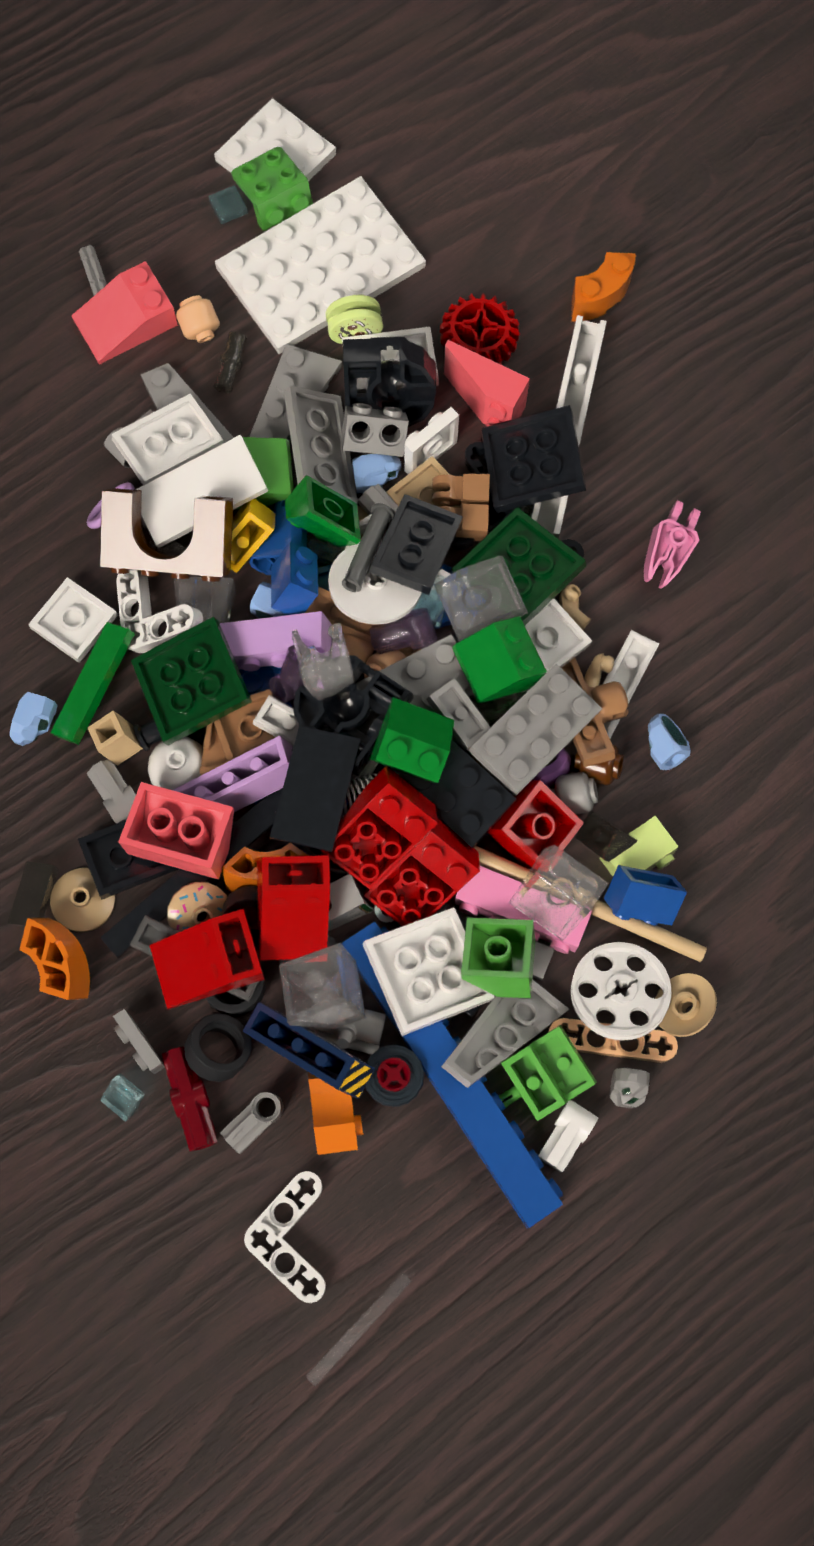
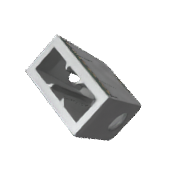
M350 874L330 884V904H332V908L329 911L328 931L374 911L371 901L364 897V892L366 891L364 885Z

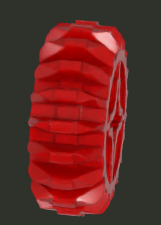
M484 292L479 299H475L471 293L469 301L460 297L458 305L451 304L448 313H444L442 317L443 323L440 325V343L442 346H445L447 340H450L502 365V360L509 361L511 352L514 353L517 349V341L520 337L518 330L519 322L518 319H514V310H507L506 301L497 304L496 295L488 300ZM479 326H482L481 338L478 339Z

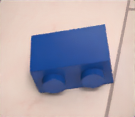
M289 542L271 566V608L286 615L305 613L318 596V565L316 553L307 547Z
M618 865L604 900L612 909V913L622 920L633 918L643 920L650 925H658L660 923L672 926L687 891L672 875Z

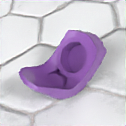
M563 748L556 755L557 759L544 767L534 777V780H541L548 788L555 785L558 776L570 772L572 764L568 752Z

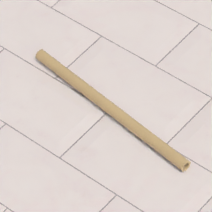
M478 846L474 847L479 853V864L487 869L592 911L591 914L698 962H701L707 950L705 946L657 925H650L643 920L633 918L622 920L612 913V909L605 902Z

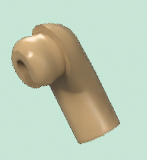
M569 584L561 591L559 604L583 630L591 619L579 610V596L581 595L579 587Z

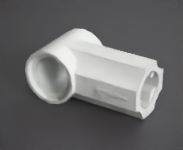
M569 1100L554 1124L556 1127L540 1151L539 1158L562 1173L574 1156L579 1144L584 1143L599 1117L574 1101Z

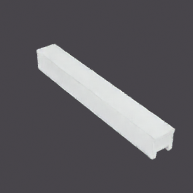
M577 315L556 407L571 406L578 445L580 444L607 322L601 320L599 324L584 321L583 316ZM568 495L535 503L532 519L558 539Z

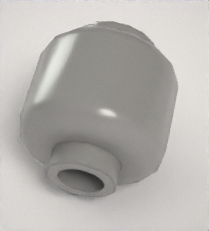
M584 772L560 775L555 781V788H550L575 814L590 812L594 807V803H598V791L594 778H589Z

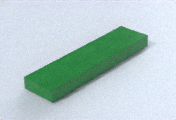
M106 622L50 732L51 734L79 745L135 635L134 632L128 628Z

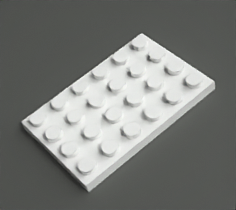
M360 176L215 261V266L278 354H281L286 344L294 346L328 326L325 312L334 301L350 295H366L375 298L425 268L426 261Z

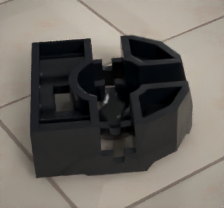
M405 337L343 339L345 406L353 407L355 403H363L377 410H384V407L400 408L407 415L408 427L425 420L435 403L436 363L424 347L408 341ZM387 346H393V350H399V361L391 359L381 361V350H387ZM357 378H367L366 393H357ZM400 381L404 383L403 386L399 388L397 387V382ZM388 396H394V401L400 400V402H382V400L388 401ZM359 421L352 426V429L367 428L368 424Z
M334 654L316 663L311 670V675L308 677V682L305 685L303 684V686H299L296 690L293 712L300 726L322 730L324 725L327 724L335 730L333 733L360 738L361 741L352 772L359 776L370 761L392 697L411 703L414 696L412 692L383 673L372 670L370 666L358 657ZM363 672L372 679L365 689L360 691L357 689V685L354 684ZM317 682L329 688L327 691L328 695L325 698L322 697L320 699L310 692ZM350 692L349 699H342L340 701L336 694ZM372 709L379 716L370 726L367 735L357 729L366 723Z

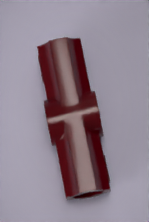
M185 1046L168 1050L162 1054V1058L171 1085V1089H169L170 1098L175 1114L181 1120L189 1151L193 1152L217 1144L218 1140L208 1109L210 1108V1102L204 1082L189 1067L185 1058Z

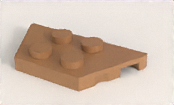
M270 689L250 695L251 703L207 725L200 776L276 738L253 725V720L269 695L281 701Z

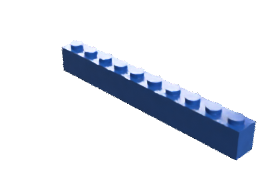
M376 922L371 923L342 942L344 951L409 1050L414 1052L421 1061L424 1073L525 1227L530 1228L563 1205L559 1199L563 1196L561 1189L553 1178L547 1181L540 1170L544 1167L541 1159L533 1149L529 1152L521 1142L525 1138L523 1132L514 1120L510 1123L507 1121L502 1113L506 1108L496 1092L489 1094L483 1085L487 1081L485 1075L467 1088L441 1067L461 1041L458 1036L452 1038L446 1029L450 1025L447 1019L409 1034L401 1035L362 945L365 940L389 931L385 926L379 928Z

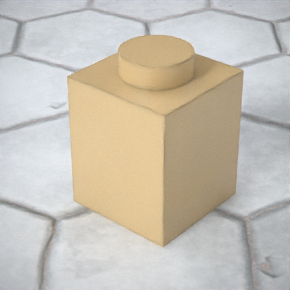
M114 710L88 727L98 752L117 766L143 749L136 738L133 725Z

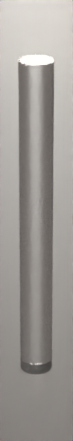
M401 1272L306 1375V1378L316 1386L412 1281Z

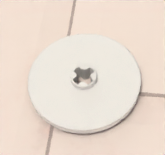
M359 543L351 545L337 556L329 572V591L338 609L351 619L366 624L391 623L409 614L418 604L422 592L370 573V568L362 584L361 591H348L342 586V580L348 571ZM382 579V583L377 582L375 585H371V580Z

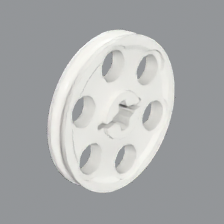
M612 942L594 948L580 960L571 983V1000L578 1017L593 1032L613 1040H633L652 1032L665 1017L671 1001V982L663 964L651 952L631 943ZM598 957H606L611 961L612 968L608 971L598 970L594 965V960ZM632 957L640 958L643 960L645 968L637 972L632 971L627 965V960ZM584 983H590L597 989V994L592 998H586L580 994L579 986ZM649 984H657L661 987L663 995L657 999L650 998L645 993V987ZM616 985H618L620 988H628L626 992V997H624L621 993L616 995L613 994ZM602 1010L610 1011L614 1015L615 1021L611 1025H602L598 1022L596 1014ZM636 1010L642 1011L647 1015L648 1022L645 1025L637 1026L631 1022L630 1014Z

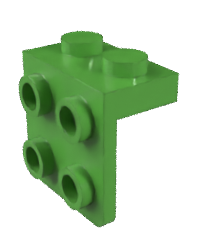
M275 147L233 169L231 172L234 181L253 203L258 225L263 231L313 204L308 179L281 147Z

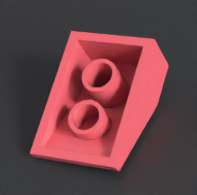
M146 261L117 275L72 315V319L99 365L178 326L174 307Z
M447 340L445 344L444 376L481 422L489 427L519 419L526 407L530 378Z

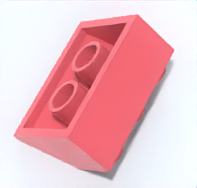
M141 782L118 843L129 855L219 880L222 867L230 849L234 808Z

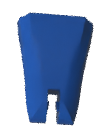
M285 500L274 504L272 509L276 513L274 531L249 560L252 568L265 575H271V566L289 542L308 548V531L293 526L286 519Z

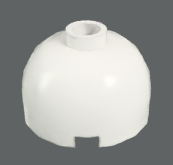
M184 737L169 746L163 743V741L159 743L149 757L148 774L152 785L174 790L199 777L203 756L202 745L189 737Z

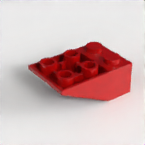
M386 766L362 790L341 819L333 851L320 849V852L324 855H329L333 862L368 889H371L438 824L436 806Z
M438 819V824L371 889H366L364 897L401 926L427 918L438 911L480 872L479 853Z
M329 855L278 856L257 859L259 961L327 958L330 904Z
M244 909L211 918L149 945L167 1009L265 980Z

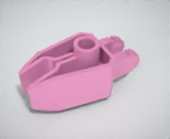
M678 500L673 505L668 518L653 528L644 563L645 582L652 579L658 565L661 564L664 573L658 587L660 589L666 586L679 573L700 540L694 528L701 511L694 508L688 515L684 526L676 522L683 509V503Z

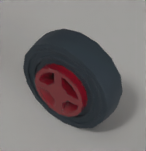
M389 1045L378 1049L367 1061V1064L375 1068L366 1085V1090L374 1100L384 1106L398 1107L408 1104L417 1097L423 1086L424 1071L421 1061L414 1052L404 1046Z

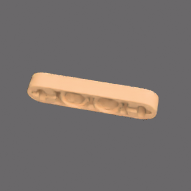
M560 1018L554 1021L548 1030L550 1032L559 1025L567 1026V1032L578 1033L577 1026L583 1027L584 1029L580 1037L582 1046L575 1044L578 1038L569 1037L576 1050L582 1053L661 1063L672 1059L678 1050L676 1038L661 1030H653L648 1033L649 1039L647 1043L655 1044L660 1041V1038L665 1039V1044L669 1045L671 1049L664 1052L663 1056L659 1055V1049L650 1047L646 1049L647 1054H642L645 1045L644 1036L637 1038L638 1047L633 1052L622 1049L620 1040L606 1037L603 1046L592 1047L587 1041V1034L591 1029L581 1020Z

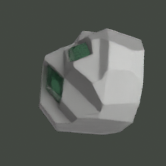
M630 1068L615 1069L610 1088V1098L618 1107L633 1109L644 1103L648 1094L650 1073Z

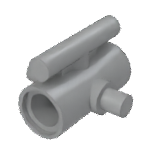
M358 995L352 996L347 1004L322 998L315 1019L314 1032L342 1049L348 1048L373 1054L379 1049L387 1014L364 1009L362 1006L363 998Z

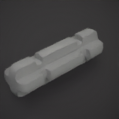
M92 245L80 248L79 253L95 296L107 283L95 248Z

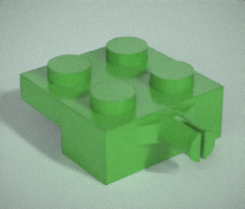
M559 1025L501 1063L514 1083V1087L500 1094L499 1098L502 1101L512 1095V1097L503 1102L505 1108L518 1099L523 1098L536 1120L539 1121L565 1105L572 1098L595 1085L597 1081L562 1026Z

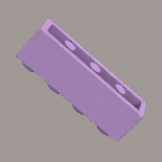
M322 611L220 623L238 669L256 671L260 667L265 666L284 668L292 663L316 664L320 660L331 656L332 624Z
M279 735L173 791L232 806L234 812L283 788L292 755L291 750L294 746Z

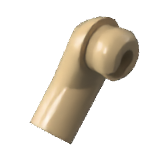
M604 653L594 657L584 678L589 687L599 686L602 671L609 673L613 670L614 658L609 655L604 656Z

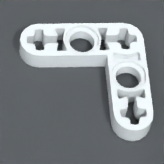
M130 569V573L117 575L120 625L135 633L128 647L129 650L145 653L203 622L201 611L186 604L152 615L148 576L141 575V570ZM138 601L139 610L132 617L131 608ZM165 621L167 629L165 633L161 637H159L158 628L160 624Z
M308 1171L301 1172L292 1179L248 1228L244 1241L247 1249L303 1302L313 1303L323 1297L326 1290L325 1280L314 1267L283 1239L322 1193L323 1186L320 1178L313 1172ZM312 1178L315 1180L313 1188L316 1191L312 1196L308 1193L302 1196L299 1201L305 1203V1205L300 1210L295 1201L286 1197L289 1191H292L293 1195L296 1196L301 1190V1186L298 1184L301 1179L309 1181ZM281 1203L290 1204L294 1211L292 1219L287 1223L278 1222L274 1216L276 1206ZM266 1230L268 1232L266 1240L273 1247L276 1241L282 1244V1247L273 1252L269 1261L264 1258V1255L269 1253L264 1246L259 1245L255 1248L252 1245L255 1241V1238L252 1236L254 1231L262 1233ZM284 1252L290 1253L295 1259V1267L289 1273H281L275 1264L278 1255ZM302 1264L307 1268V1271L303 1272L302 1275L309 1281L314 1277L319 1281L316 1285V1288L319 1290L316 1296L312 1293L305 1296L302 1293L304 1285L298 1279L294 1285L288 1281V1279L298 1273Z

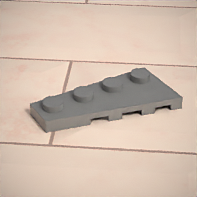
M286 344L250 437L286 438L290 440L284 391L289 386L324 393L329 387L331 379L342 369V361Z

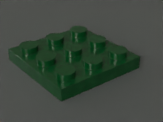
M517 507L452 570L454 576L460 578V581L507 619L520 616L524 625H526L586 567V560Z
M214 616L131 660L162 741L168 746L252 702L220 623Z

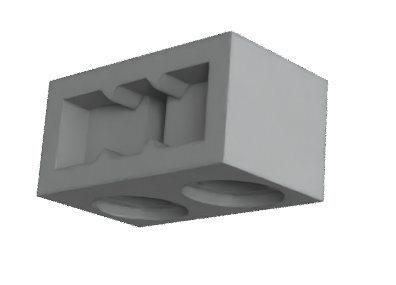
M355 403L353 407L345 406L341 438L343 451L404 457V446L409 423L406 413L396 407H384V410L372 409L370 405ZM359 421L368 424L363 432L353 431L352 426ZM388 425L398 427L396 433L390 436L384 435L382 431Z

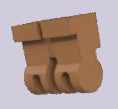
M444 474L435 476L432 479V488L438 491L432 494V503L440 508L463 516L455 537L474 538V541L481 542L488 535L490 474H463V476ZM460 505V508H453L451 506Z

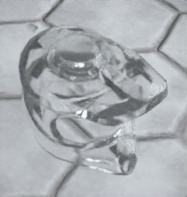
M341 623L334 624L328 628V634L333 637L331 649L325 653L318 652L314 644L307 647L297 629L291 631L302 683L306 690L318 700L336 695L355 682Z

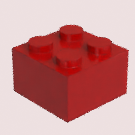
M531 780L514 796L517 801L488 833L523 867L534 872L547 873L584 822L541 780Z

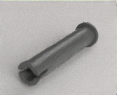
M376 503L371 508V518L348 571L342 580V586L348 591H361L362 584L386 528L395 515L394 510L385 504Z

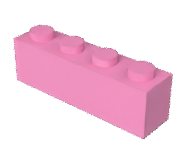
M480 866V872L462 887L455 897V904L460 906L459 910L470 916L477 917V914H481L493 919L533 920L535 941H538V938L550 942L551 948L568 954L569 950L574 953L576 952L592 913L589 909Z

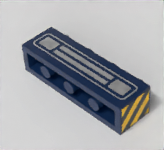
M258 1002L242 1031L337 1090L357 1099L360 1098L375 1070L374 1067L288 1016Z

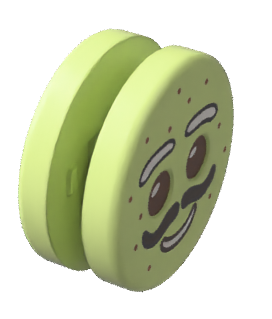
M350 295L331 303L325 312L330 338L334 342L342 344L343 337L381 333L383 322L380 316L381 311L378 301L366 295Z

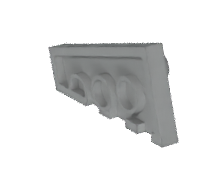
M169 363L141 374L142 380L157 410L191 394L222 437L223 444L234 438Z
M533 979L531 998L495 996L441 1067L465 1087L469 1088L554 1021L563 1016L569 1008Z

